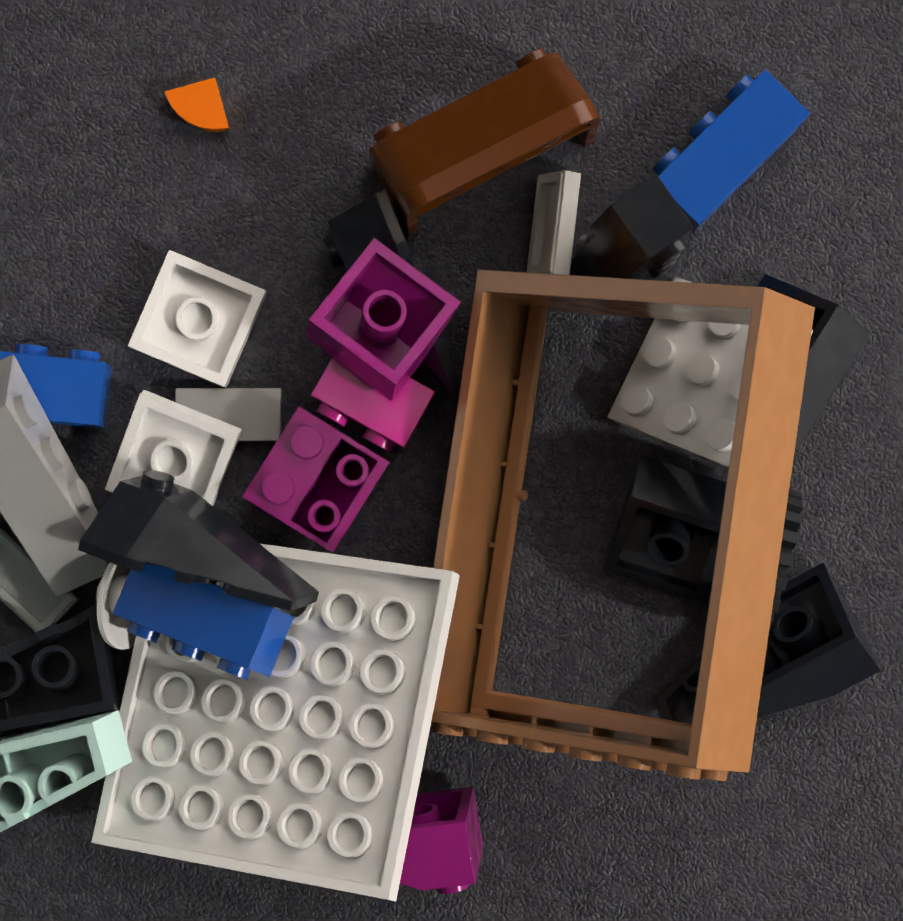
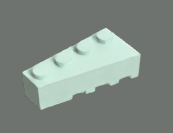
M119 710L0 737V832L132 762Z

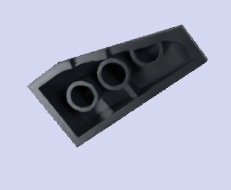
M147 470L143 472L142 476L120 481L80 539L79 551L118 566L139 572L144 570L145 564L176 570L173 581L192 585L193 582L203 584L223 582V592L227 595L288 611L317 602L319 594L318 590L195 491L174 484L175 478L172 475L160 471Z

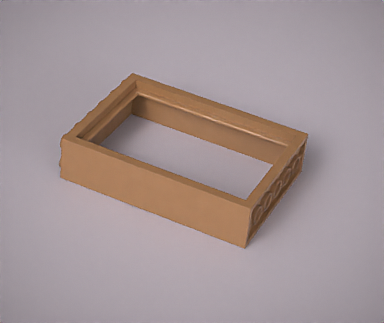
M493 270L477 271L433 567L435 569L454 571L460 577L432 715L431 732L461 737L467 735L476 737L475 740L495 744L522 745V749L554 753L555 751L569 754L568 757L582 760L617 762V766L632 769L666 771V775L700 780V778L727 781L728 771L749 772L815 307L766 287ZM548 311L749 325L692 724L493 691L520 501H526L528 497L527 491L522 490Z

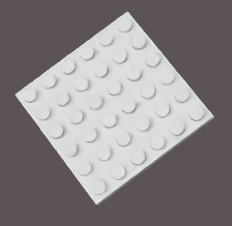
M260 544L319 591L317 602L293 611L276 608L294 616V619L270 677L251 670L248 679L245 680L218 669L217 666L221 659L218 656L205 652L201 662L171 650L176 639L160 634L158 642L154 643L136 635L119 712L132 762L105 777L91 843L396 901L460 575L449 570ZM217 582L214 584L223 587L224 583Z

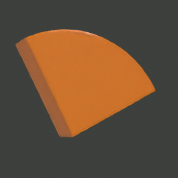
M215 78L164 91L172 109L188 124L208 132L230 131Z

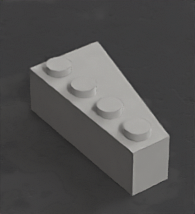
M12 354L0 360V512L57 597L102 577L109 562L78 550L80 539L97 516L98 511L92 502L85 483L78 476L17 359Z

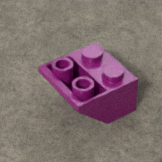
M298 406L242 497L334 553L390 462Z

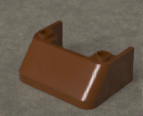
M544 48L535 50L516 62L517 70L406 127H404L402 121H398L374 134L373 137L377 143L369 149L371 165L384 190H386L388 198L409 237L418 233V216L578 135L584 147L594 143L601 118L592 100L558 52L547 55Z

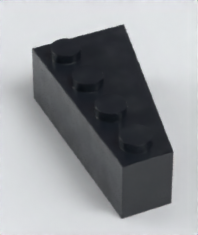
M97 605L81 611L79 615L60 624L55 623L37 631L35 635L16 644L0 648V737L115 710L120 712L122 701L113 647L104 641L99 631Z

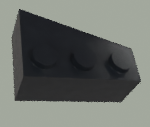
M655 174L611 204L590 226L593 231L591 236L588 237L585 233L574 242L576 246L572 248L570 274L575 276L639 279L649 272L655 279L680 261L679 258L684 255L683 251L689 247L686 240L694 226L658 175Z

